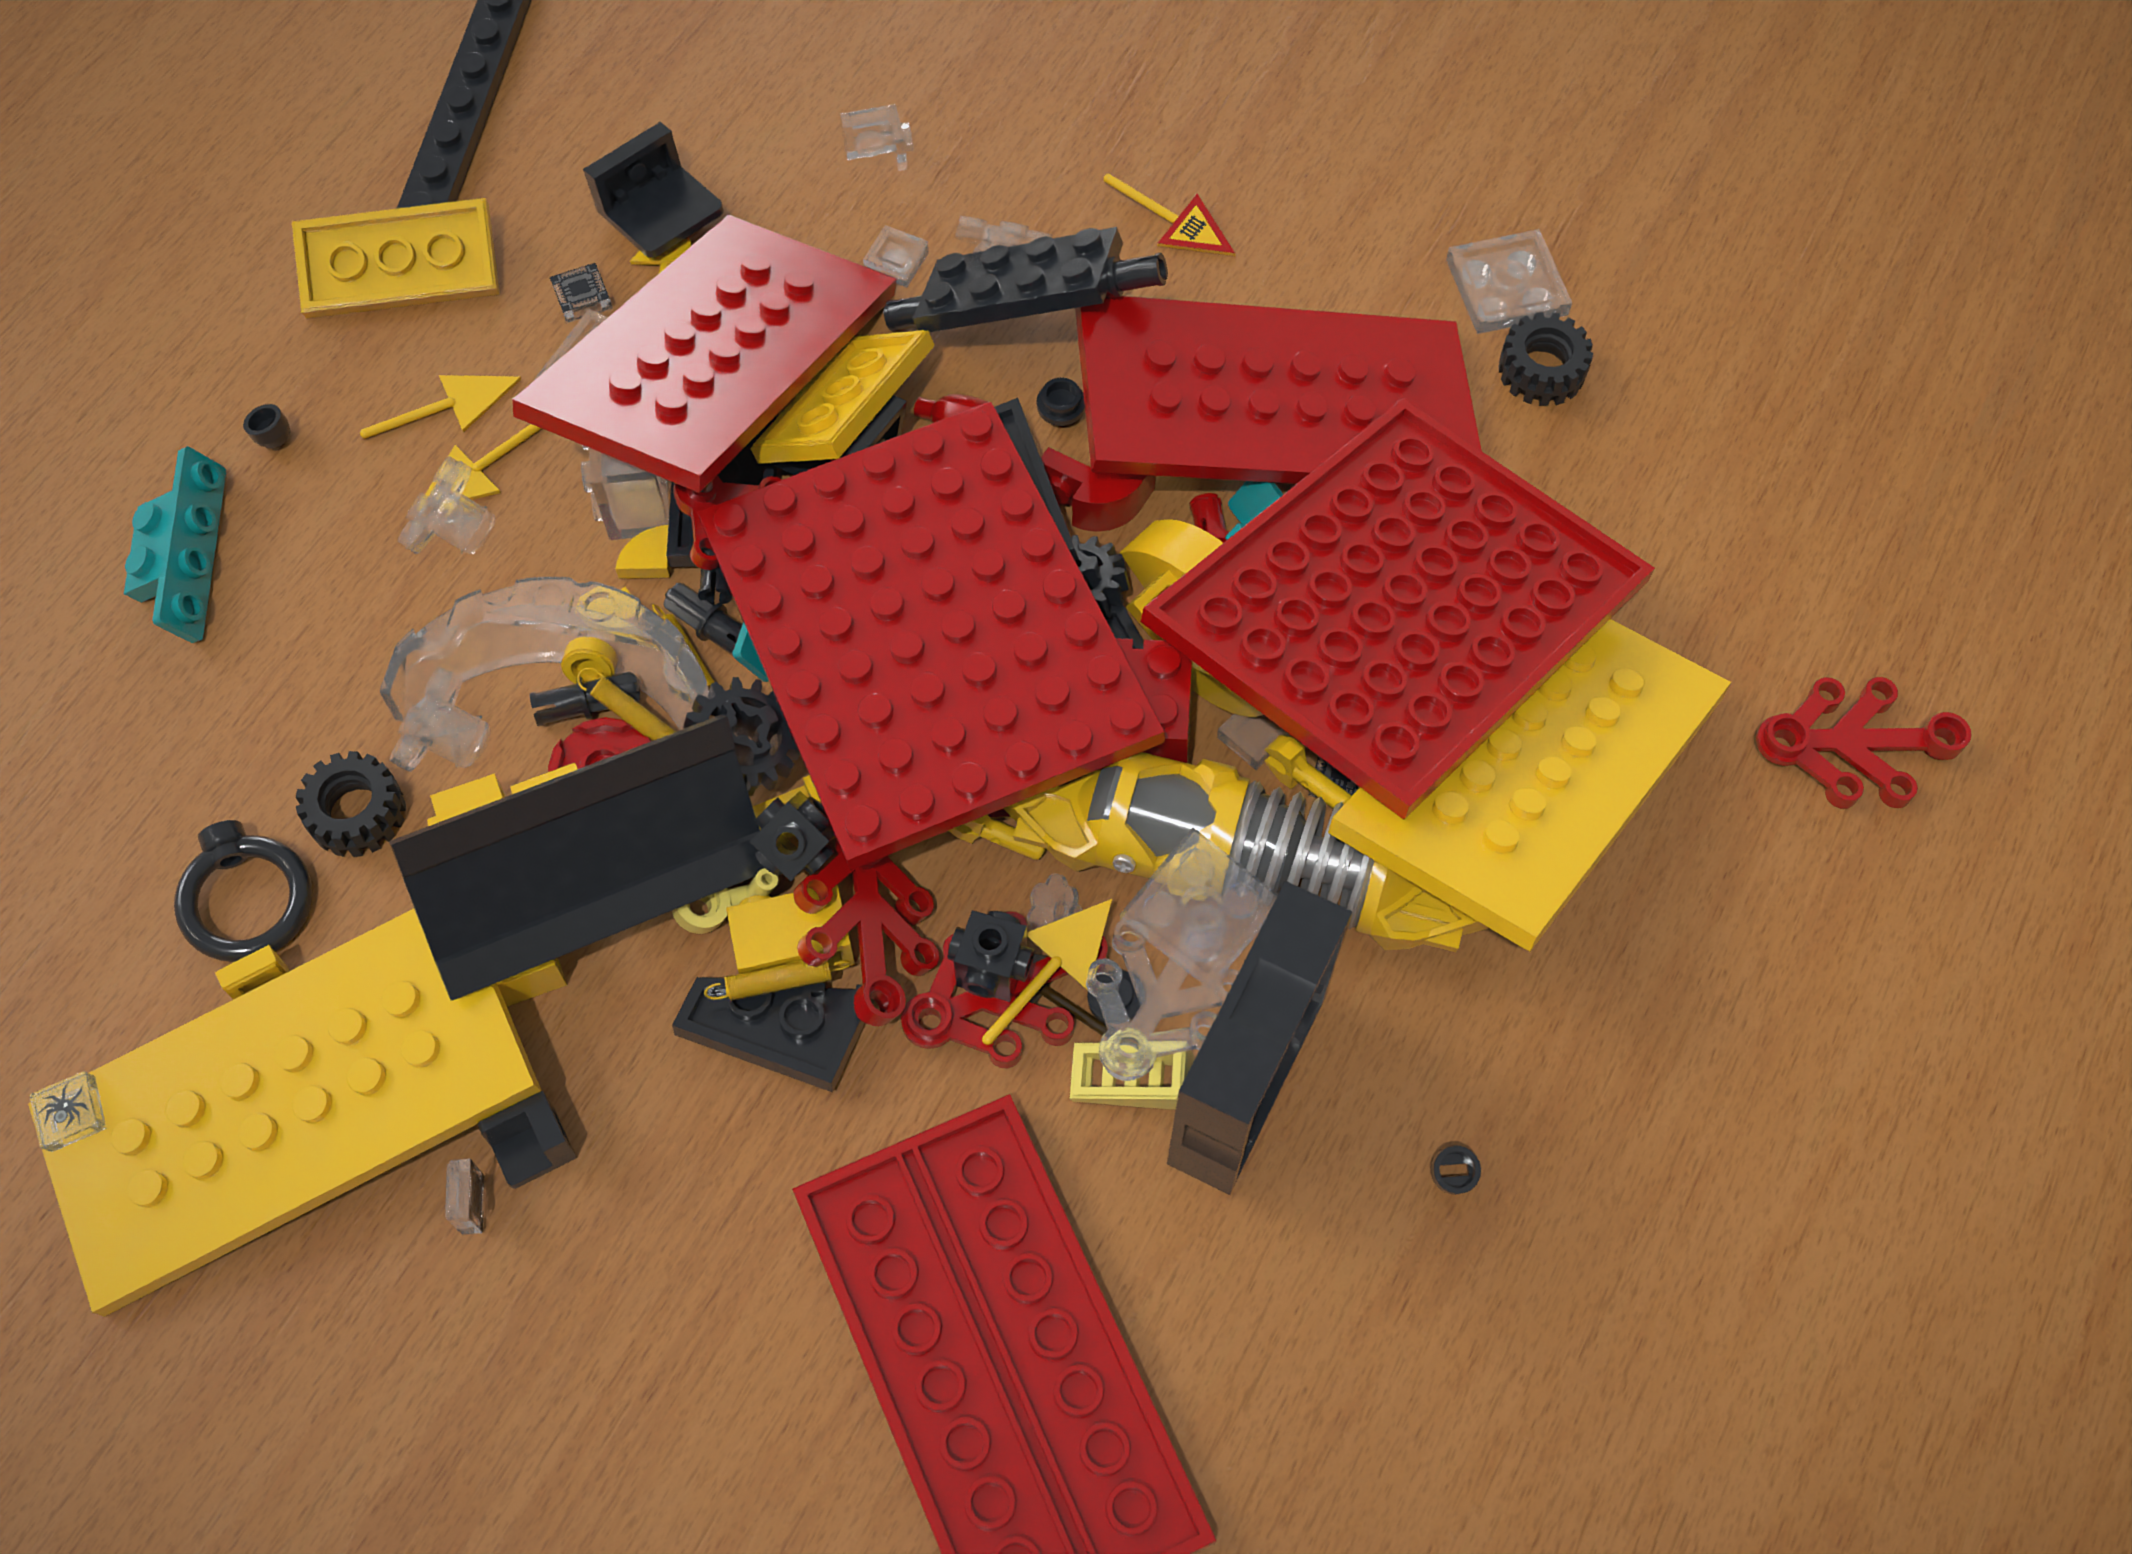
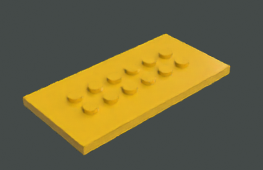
M1610 619L1405 820L1359 787L1332 817L1328 833L1531 952L1723 700L1731 682Z
M412 909L69 1082L65 1092V1100L69 1099V1101L79 1092L83 1085L81 1094L72 1102L84 1103L88 1108L86 1110L83 1107H74L80 1112V1125L77 1114L72 1111L75 1119L65 1129L70 1119L69 1113L63 1123H56L54 1115L57 1111L50 1113L44 1127L46 1112L54 1107H48L42 1112L40 1111L47 1104L57 1102L52 1098H42L54 1095L61 1100L62 1090L65 1085L28 1103L92 1313L105 1317L542 1090L497 983L451 1001L434 962L416 912Z

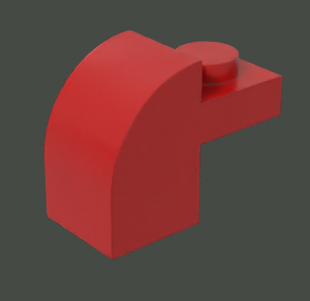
M1050 447L1041 456L1058 503L1072 506V526L1078 529L1101 532L1113 530L1127 524L1140 512L1155 489L1156 476L1091 472V467Z

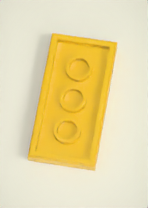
M486 198L292 221L301 313L306 319L500 295L490 210Z
M920 330L853 337L813 377L753 444L751 450L758 464L839 459L935 345L929 331Z

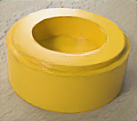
M579 637L567 644L561 668L564 675L571 682L577 684L576 678L579 672L585 668H594L603 674L604 677L614 675L618 657L613 647L607 642L595 637ZM592 670L584 671L580 676L584 682L601 678Z

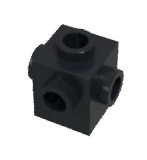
M801 791L786 804L777 797L754 820L761 828L750 841L757 849L755 856L769 872L776 876H780L783 873L792 881L802 869L813 875L835 852L827 844L835 834L822 804L813 797L807 798ZM789 832L794 834L799 842L798 848L782 833Z
M972 910L966 928L957 927L954 931L948 950V960L954 961L957 987L964 988L966 991L979 997H994L1011 1002L1017 981L1025 982L1027 980L1035 949L1027 946V926L1020 924L1015 917L1000 911H989L987 914Z

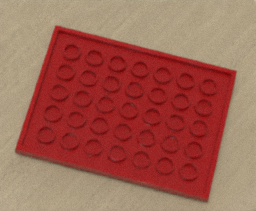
M1403 398L1143 607L1140 622L1405 820L1649 581L1655 567Z
M991 401L697 512L850 870L1165 743V731Z

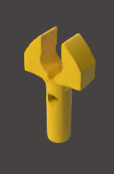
M1279 735L1264 749V751L1270 754L1265 763L1277 779L1289 789L1300 783L1318 798L1322 797L1324 802L1333 809L1340 802L1345 804L1352 796L1309 764L1305 755V746L1294 738Z
M988 815L949 830L957 838L971 844L978 837H982L1033 860L1040 859L1045 852L1043 847L1015 841L1013 838L1014 827L995 820Z

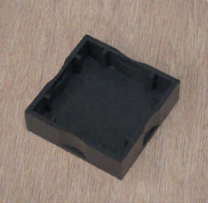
M1284 882L1179 1089L1167 1165L1228 1195L1231 1194L1326 998L1353 911L1292 883Z

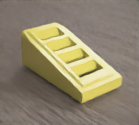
M1074 1043L1070 1099L1072 1102L1176 1109L1178 1092L1194 1062V1054L1187 1043ZM1094 1059L1103 1060L1101 1087H1092ZM1118 1061L1126 1062L1124 1087H1116ZM1141 1063L1150 1064L1148 1087H1140ZM1165 1065L1173 1066L1171 1087H1163Z

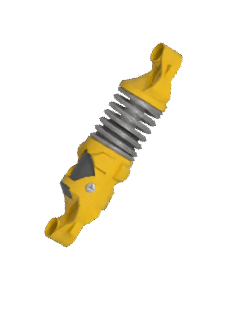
M1140 752L1093 771L1066 785L1054 787L1003 808L1017 822L1013 835L1015 841L1046 848L1055 859L1076 872L1100 866L1167 883L1170 893L1204 901L1209 895L1221 897L1222 893L1227 899L1237 890L1236 896L1242 902L1249 897L1252 890L1257 889V902L1260 907L1269 903L1272 894L1280 892L1285 881L1298 886L1299 880L1302 878L1301 888L1318 895L1322 883L1320 897L1337 904L1341 895L1340 906L1353 911L1348 929L1350 930L1355 927V932L1369 935L1384 950L1411 949L1425 944L1457 952L1462 935L1488 929L1487 926L1330 835L1328 830L1332 817L1344 805L1342 802L1335 805L1325 835L1321 837L1326 804L1322 797L1314 800L1306 821L1304 818L1306 800L1301 791L1293 796L1289 806L1284 805L1285 794L1281 787L1273 790L1271 795H1267L1260 781L1256 782L1255 780L1250 783V779L1239 776L1235 766L1202 759L1197 765H1192Z

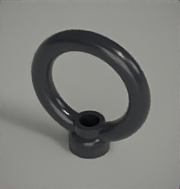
M226 820L204 828L198 834L202 852L191 861L183 872L174 897L175 917L184 938L202 954L226 962H236L268 945L275 952L280 950L297 935L309 915L312 903V883L306 865L291 848L268 837L246 835L243 824L240 821ZM248 857L261 858L273 863L283 872L289 886L288 904L279 921L268 931L250 939L230 940L212 933L204 925L198 911L199 894L210 874L216 869L236 867L245 862Z

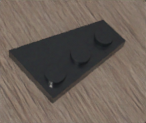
M696 977L672 1024L674 1035L833 1092L864 1026V1023L857 1017L854 1010V996L862 985L856 984V989L826 988L825 983H812L811 985H803V987H792V989L772 991V993L758 994L731 1001L729 996L714 1000L704 995L707 987L720 983V985L708 989L707 994L710 997L725 996L724 978Z

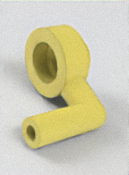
M766 868L761 869L749 885L726 888L699 899L708 907L706 915L693 913L690 909V903L672 910V914L676 922L683 929L696 934L709 933L718 928L727 917L726 907L739 905L743 899L750 896H769L778 883V877Z

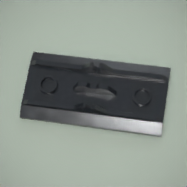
M725 714L389 841L434 962L451 1001L755 877L758 871L765 868L755 856L757 849L750 843L760 829L754 822L756 816L736 755L728 717Z

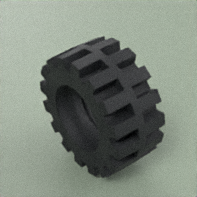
M1537 312L1534 314L1533 320L1526 315L1520 318L1518 325L1515 323L1512 325L1506 336L1498 365L1499 373H1502L1501 381L1504 386L1511 384L1509 392L1516 397L1520 393L1523 394V402L1529 404L1532 403L1533 399L1539 400V406H1548L1550 400L1559 405L1565 402L1566 396L1572 399L1577 395L1578 390L1583 386L1592 362L1593 352L1591 350L1593 344L1591 339H1585L1587 331L1582 326L1577 329L1574 328L1575 320L1569 317L1565 321L1559 320L1560 314L1553 312L1550 318H1545L1543 312ZM1547 352L1561 360L1563 365L1556 367L1544 366L1536 363L1528 354Z
M349 751L346 759H343L340 753L330 755L331 763L325 765L320 760L313 765L317 772L314 775L306 773L301 780L305 789H297L295 798L300 805L296 806V810L304 827L320 847L326 851L331 849L337 856L344 857L348 850L353 857L363 856L364 848L369 847L373 853L381 849L378 843L384 838L389 842L396 836L392 827L401 828L404 818L400 812L406 811V802L402 797L403 793L397 781L383 762L379 763L376 757L370 754H366L363 759L358 751ZM354 790H369L372 792L371 801L365 810L358 815L348 819L331 818L332 807L344 794Z

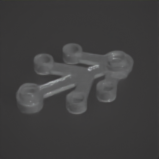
M1201 903L1189 908L1184 913L1179 929L1181 941L1158 979L1155 977L1145 950L1148 938V929L1145 924L1135 918H1125L1116 924L1112 945L1115 951L1123 957L1141 1006L1132 1022L1118 993L1122 980L1120 966L1110 959H1098L1090 965L1086 978V987L1097 998L1108 1030L1101 1038L1099 1057L1107 1072L1113 1077L1123 1081L1135 1080L1146 1075L1153 1068L1156 1057L1193 1049L1200 1050L1206 1036L1202 1035L1197 1028H1211L1217 1016L1214 1012L1202 1011L1197 1013L1192 1018L1190 1027L1153 1032L1163 1018L1222 1006L1229 993L1222 986L1233 985L1239 973L1235 969H1227L1220 972L1215 983L1179 990L1200 954L1212 953L1222 944L1227 924L1225 917L1216 906ZM1197 921L1206 922V923L1210 924L1211 926H1210V927L1202 926V925H1200ZM1130 933L1135 935L1139 940L1135 942H1130L1125 940L1121 935ZM1105 974L1111 977L1113 982L1102 983L1095 976ZM1120 1045H1129L1138 1051L1127 1053L1120 1048Z

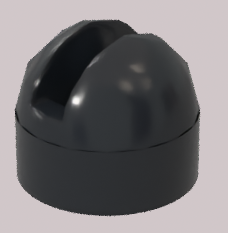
M264 404L256 407L246 416L243 423V428L249 437L259 446L269 449L279 448L287 442L290 435V425L287 418L279 407L274 404Z
M1451 1146L1442 1149L1434 1156L1431 1163V1177L1435 1185L1448 1194H1462L1472 1190L1477 1185L1481 1176V1166L1477 1156L1471 1150L1462 1146ZM1467 1164V1176L1452 1175L1441 1177L1440 1166Z

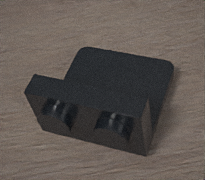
M661 121L583 169L597 212L645 256L650 258L661 255L719 218L724 212L721 200L682 168L672 131Z

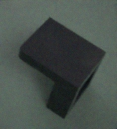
M543 1091L477 1124L482 1136L492 1147L508 1185L513 1189L577 1158L554 1107Z

